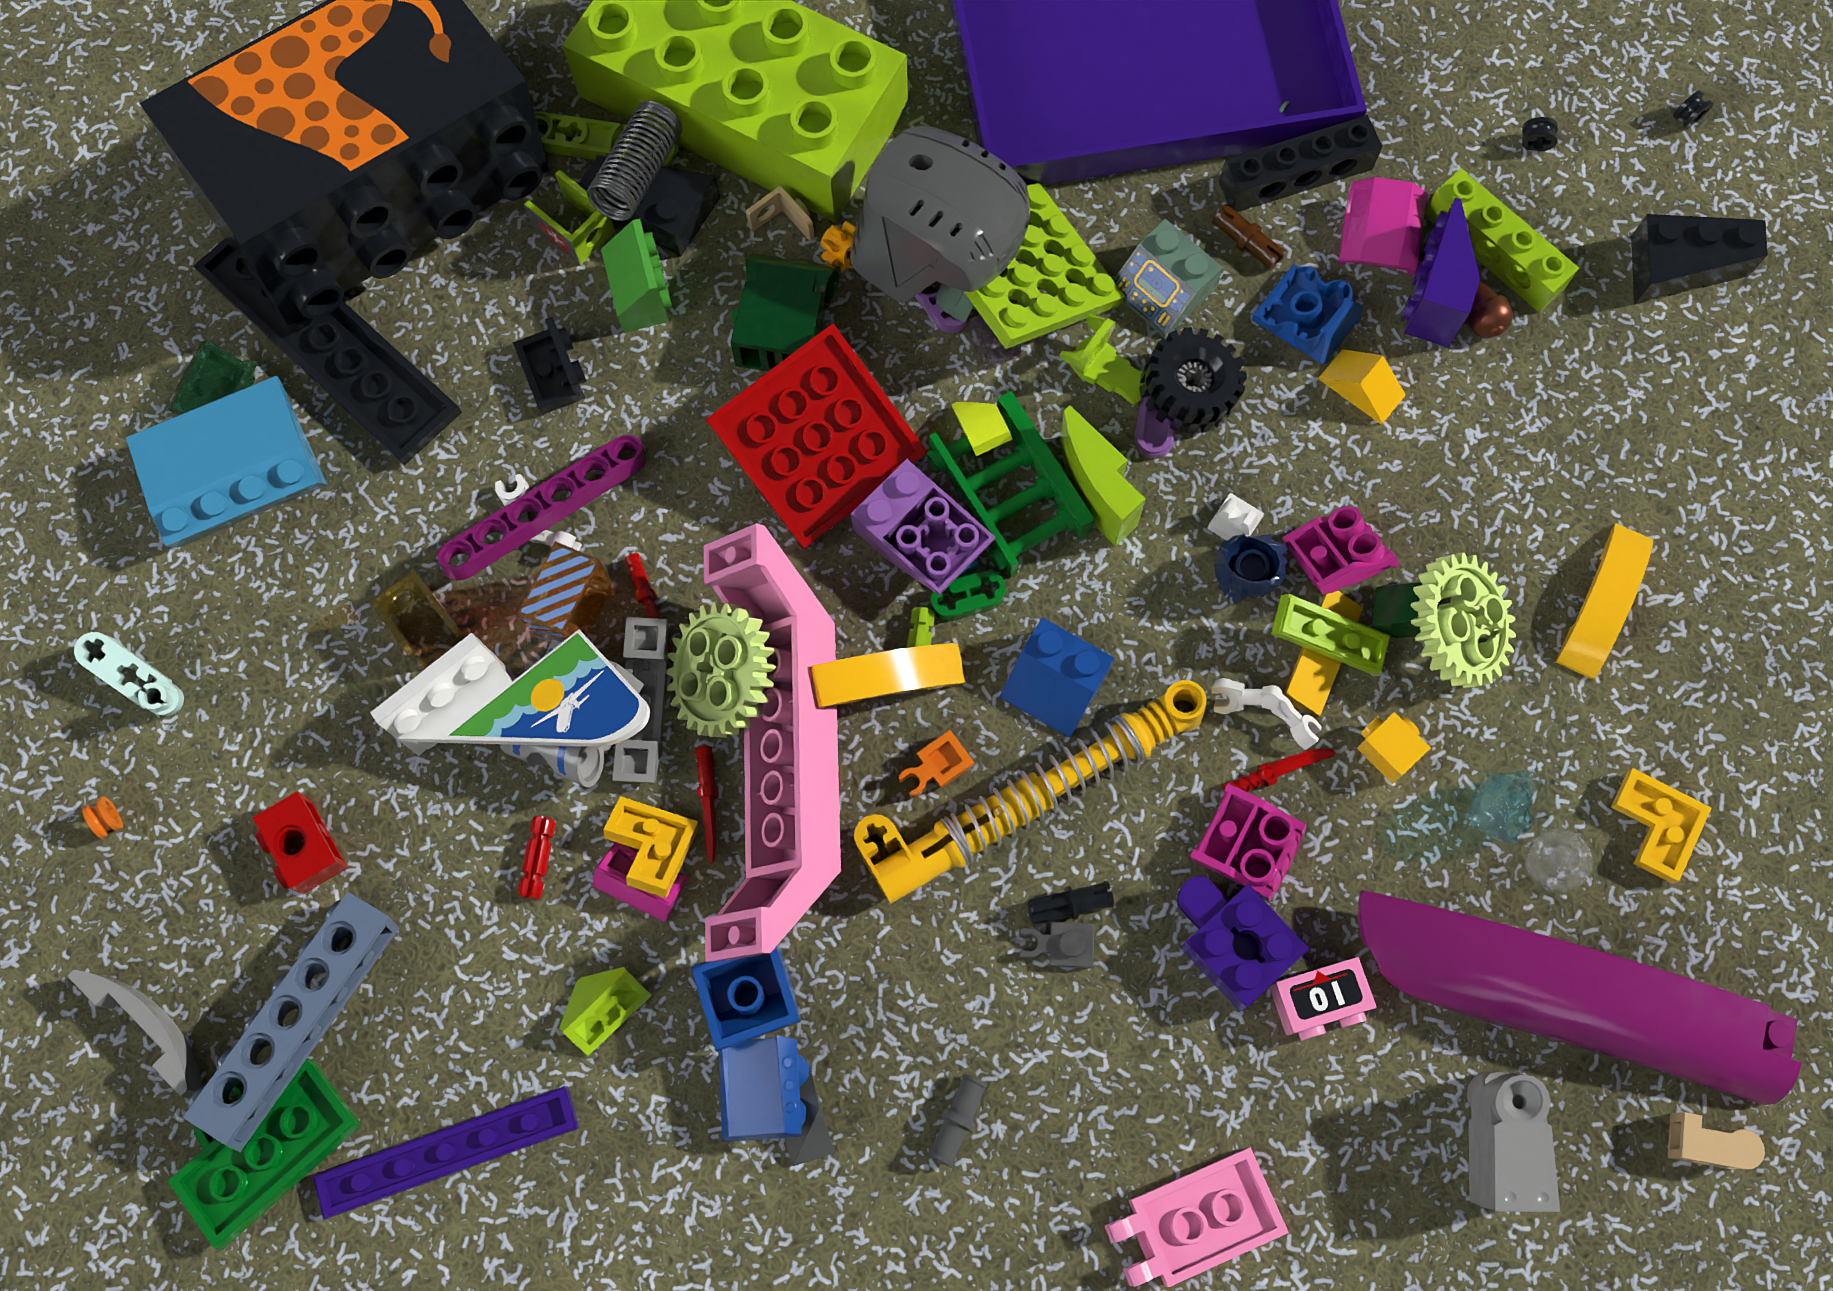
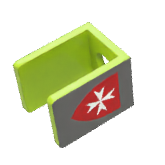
M558 170L555 176L563 197L589 218L571 235L531 201L525 202L524 207L533 227L578 264L582 265L615 232L611 218L600 213L591 204L587 191L561 170ZM598 228V231L594 238L590 242L586 243L589 234L594 229Z

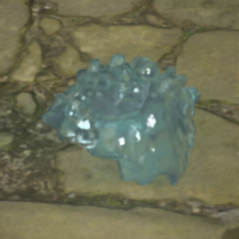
M1517 770L1515 772H1497L1496 775L1487 774L1485 776L1486 781L1481 782V787L1478 791L1473 792L1470 812L1464 815L1466 819L1471 820L1469 823L1470 829H1479L1480 832H1486L1489 837L1505 844H1517V837L1522 832L1529 831L1531 823L1535 821L1529 812L1536 787L1532 782L1534 772Z

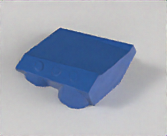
M1293 264L1253 314L1252 321L1317 362L1327 364L1331 355L1355 324L1359 323L1364 306L1353 299L1352 287L1349 283L1342 280H1333L1325 283L1319 279L1317 270L1308 266L1299 267Z
M776 1035L774 1038L748 1040L718 1051L722 1141L734 1142L801 1137L802 1125L806 1120V1106L800 1100L799 1087L809 1077V1063L806 1058L797 1053V1039Z

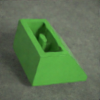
M640 219L632 220L601 248L617 317L623 333L667 323L668 318L665 309L672 307L652 232L644 233Z

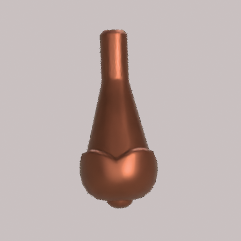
M1480 277L1470 314L1467 317V324L1473 334L1481 338H1493L1501 335L1508 329L1513 320V312L1507 298L1498 295Z

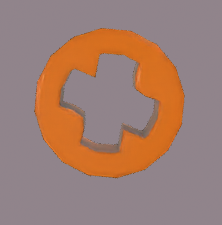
M102 796L97 799L95 806L88 804L82 807L84 819L97 837L103 839L109 835L110 829L118 831L123 828V822L116 807L107 797Z

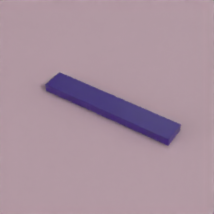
M563 1086L313 1175L323 1219L332 1218L580 1129L568 1086Z

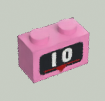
M1359 957L1281 980L1269 986L1286 1036L1298 1033L1301 1041L1325 1034L1326 1031L1323 1025L1339 1020L1341 1027L1344 1028L1366 1021L1364 1012L1377 1008Z

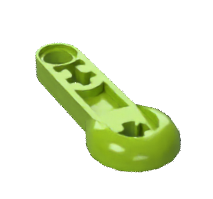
M541 111L534 112L537 125L544 124L548 126L546 134L541 137L544 152L595 160L597 155L607 157L626 124L621 125L614 122ZM645 122L648 126H651L655 130L664 134L659 128L655 127L650 123ZM576 132H579L581 136L574 135L576 134ZM567 137H574L571 142L567 139ZM676 143L662 164L663 167H669L674 159Z

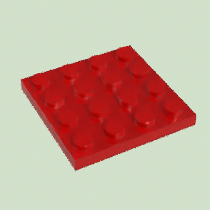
M834 323L704 420L801 549H805L854 511L906 459L914 464L928 452Z

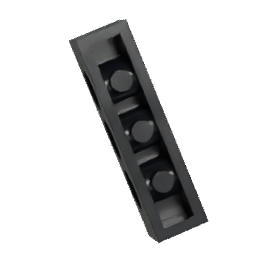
M1365 115L1225 159L1219 184L1231 208L1236 212H1241L1373 170L1383 146L1369 116Z

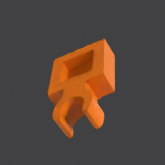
M949 730L916 753L922 765L916 768L905 769L901 772L898 779L901 784L909 777L917 778L920 782L919 786L909 792L911 798H917L925 791L927 784L932 780L942 789L974 767L975 762L952 731Z

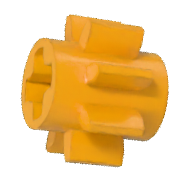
M845 221L842 227L832 225L824 233L820 242L823 250H825L821 255V259L829 265L840 266L841 273L845 271L846 267L854 268L851 264L850 252L856 227L848 221Z

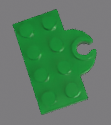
M307 1058L241 1152L224 1145L193 1125L194 1135L202 1151L172 1176L168 1183L212 1247L223 1250L360 1128L362 1124L316 1062ZM243 1084L232 1089V1092H235L240 1099L244 1091Z

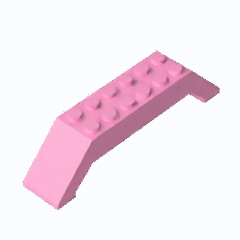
M757 523L704 545V585L711 586L723 603L739 604L742 609L753 611L752 618L763 621L759 631L769 632L770 634L764 646L774 648V652L767 657V663L776 666L775 670L767 672L766 677L774 683L773 687H764L763 693L769 700L768 703L757 704L761 716L759 718L749 717L751 727L749 729L744 728L746 879L716 916L705 918V962L713 963L771 953L841 872L837 705L823 708L818 707L810 668L813 665L836 660L835 623L767 528Z

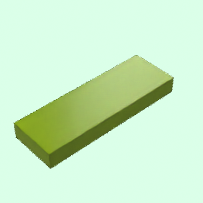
M1291 594L1281 595L1271 632L1274 636L1373 675L1381 674L1390 639V635Z

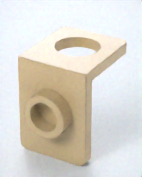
M778 186L746 210L748 225L752 232L783 211L809 241L815 238L813 222L809 218L810 213L807 207L799 198L793 200L781 186ZM771 205L770 209L763 216L757 218L763 208Z

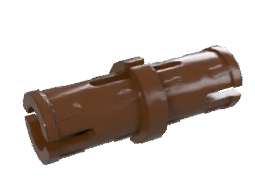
M1225 204L1222 207L1223 213L1219 210L1213 218L1212 224L1237 242L1236 247L1240 251L1247 250L1267 266L1269 270L1276 266L1275 262L1279 263L1285 256L1286 250L1262 233V227L1256 222L1251 224L1233 210L1229 204Z

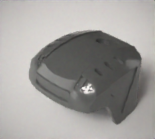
M916 126L905 129L892 140L872 167L865 188L860 217L851 243V264L855 271L863 278L902 304L936 281L955 289L974 292L996 279L1011 263L1021 247L1030 221V200L1027 185L1017 172L1000 158L961 136L930 126ZM936 217L941 218L934 227L929 226ZM954 229L959 230L955 236L950 235Z

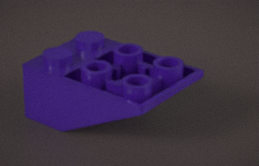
M1459 198L1454 199L1448 212L1440 211L1434 229L1430 230L1423 248V252L1426 254L1423 263L1420 262L1412 282L1415 288L1412 296L1409 295L1401 318L1408 320L1404 334L1448 348L1470 314L1480 282L1462 202Z

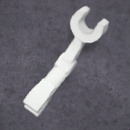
M521 474L515 475L517 488L513 492L508 493L506 486L501 480L495 482V491L504 506L530 491L528 483ZM527 512L522 513L517 521L522 523L530 522ZM545 530L529 540L532 543L548 545L555 551L564 548L559 545L561 544L577 555L576 551L579 552L582 546L581 543L575 541V536L563 531H556L554 533Z
M1221 678L1214 681L1212 693H1222L1229 697V699L1217 698L1214 704V712L1229 714L1244 710L1245 705H1262V708L1270 709L1273 714L1283 719L1290 726L1294 740L1303 749L1307 750L1318 742L1319 738L1315 734L1321 731V725L1312 716H1302L1294 709L1290 700L1282 694V690L1279 687L1270 685L1263 686L1262 689H1245L1244 683Z

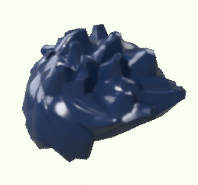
M1241 534L1221 543L1216 553L1214 567L1215 575L1219 582L1218 589L1225 593L1224 598L1232 597V602L1238 604L1247 597L1252 599L1264 597L1266 594L1273 592L1283 582L1286 575L1285 564H1287V559L1283 557L1287 552L1286 544L1271 540V534L1247 537L1245 534Z

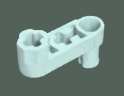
M90 632L77 640L74 646L76 660L83 667L143 709L150 710L161 716L176 714L181 709L184 703V696L182 691L172 683V680L122 646L116 639L99 632ZM96 645L102 646L101 650L105 653L102 660L96 658L97 654L93 651ZM138 666L136 675L148 683L143 686L144 688L132 682L124 685L123 682L126 677L121 673L125 667L133 669ZM153 676L156 677L157 681L151 683ZM159 691L161 693V700L164 701L163 703L154 702V696Z

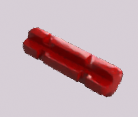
M534 816L531 820L529 833H531L532 838L527 840L521 872H524V878L519 879L517 889L518 895L523 898L540 899L542 896L544 883L541 881V877L546 876L552 846L549 842V837L553 838L556 826L555 821L548 817Z

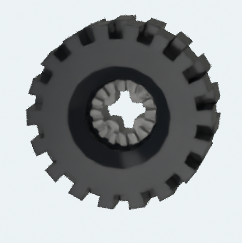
M1192 327L1184 328L1180 336L1177 330L1172 331L1166 339L1162 338L1157 343L1144 367L1140 378V383L1144 384L1140 391L1142 398L1149 397L1145 405L1149 412L1155 408L1159 411L1156 416L1159 422L1163 423L1166 418L1172 421L1169 428L1178 431L1179 427L1183 425L1186 426V433L1194 434L1198 426H1200L1202 433L1210 431L1213 425L1217 428L1224 422L1226 417H1229L1244 393L1246 386L1243 384L1247 379L1246 371H1240L1244 365L1241 356L1234 358L1233 354L1236 348L1231 343L1227 347L1223 346L1221 342L1224 337L1217 333L1214 339L1207 337L1209 330L1200 328L1197 334H1193ZM1192 379L1198 382L1196 387H1186L1187 384L1185 383L1186 380L1191 381Z

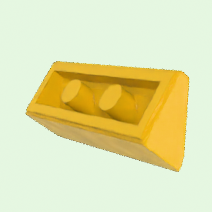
M1338 590L1333 593L1324 594L1320 603V607L1357 622L1363 610V607ZM1302 647L1283 695L1290 700L1294 707L1320 717L1342 662Z

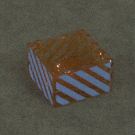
M555 541L517 614L534 637L550 644L552 639L563 642L578 629L587 637L607 597H614L616 593L612 588L614 584L599 559Z

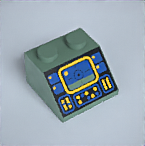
M1164 219L1138 244L1113 281L1126 296L1122 302L1166 338L1217 288L1223 267L1167 219Z

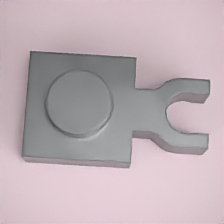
M1051 922L1050 935H1043L1036 929L1021 928V936L1034 937L1037 941V947L1033 951L1021 950L1020 958H1036L1043 953L1050 954V967L1093 968L1094 924Z

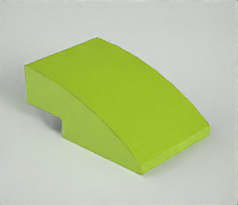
M1068 406L1064 410L1059 439L1062 459L1068 478L1095 518V525L1116 546L1138 526L1146 498L1124 478L1128 460L1073 407Z

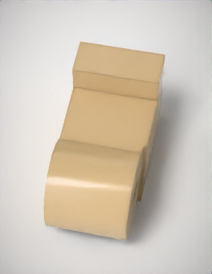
M1686 1112L1670 1113L1668 1158L1725 1169H1753L1763 1161L1765 1155L1764 1144L1761 1138L1754 1132L1747 1129L1724 1130L1722 1132L1702 1128L1703 1115Z

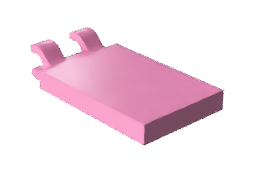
M1251 1147L1128 1200L1133 1214L1104 1226L1111 1243L1120 1242L1136 1234L1146 1259L1123 1268L1129 1286L1133 1287L1139 1286L1158 1276H1161L1165 1287H1171L1289 1233Z

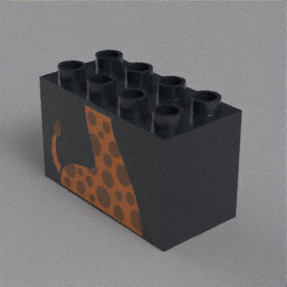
M327 0L139 103L196 199L288 326L302 317L316 319L331 313L342 302L344 292L371 276L383 279L397 274L408 264L412 252L437 237L453 239L464 234L473 226L479 212L501 199L506 198L507 200L515 201L528 196L539 186L543 173L549 170L525 78L463 0Z

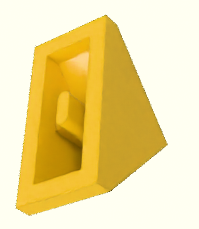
M1342 349L1318 378L1381 425L1406 395L1384 356Z

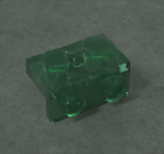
M208 340L201 341L165 409L179 416L250 387L255 381V376L252 374L257 364L251 360L241 361Z

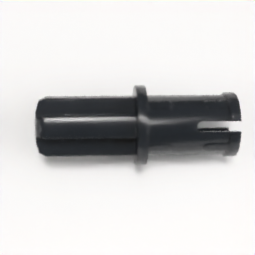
M1103 881L1099 884L1073 890L1070 886L1064 888V892L1031 899L1028 901L1029 917L1033 924H1041L1066 917L1077 920L1079 914L1104 908H1113L1112 891H1107L1111 888L1108 881Z

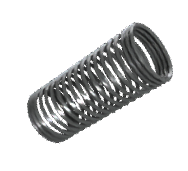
M654 101L639 103L587 189L588 199L600 213L614 220L625 221L631 219L682 132V125L672 110ZM642 111H650V112H653V113H656V114L662 116L663 118H665V119L673 126V128H674V130H675V134H674L673 130L671 129V127H670L665 121H663L662 119L658 118L657 116L648 114V113H640V112H642ZM641 116H647L659 121L670 131L672 135H669L668 132L662 126L658 125L654 121L642 118ZM645 122L650 123L655 127L659 128L664 134L655 130L651 126H648ZM641 139H643L644 141L648 142V143L651 144L653 147L647 145V144H646L645 142H643ZM639 145H641V146H643L644 148L648 149L650 152L644 150V149H643L642 147H640ZM636 150L640 151L641 153H643V154L646 155L647 157L641 155V154H640L639 152H637ZM596 187H598L599 191L604 195V197L611 201L613 204L618 205L622 208H628L630 210H620L607 203L598 194ZM602 188H605L612 196L623 202H626L628 205H623L613 200L602 190Z

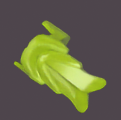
M1089 314L1085 323L1095 332V335L1082 340L1073 352L1061 351L1059 358L1069 363L1082 380L1091 384L1097 383L1108 392H1116L1123 396L1130 404L1137 405L1141 399L1140 389L1144 384L1140 383L1143 371L1133 368L1130 361L1117 355V350L1107 343L1116 322L1109 318L1104 319Z

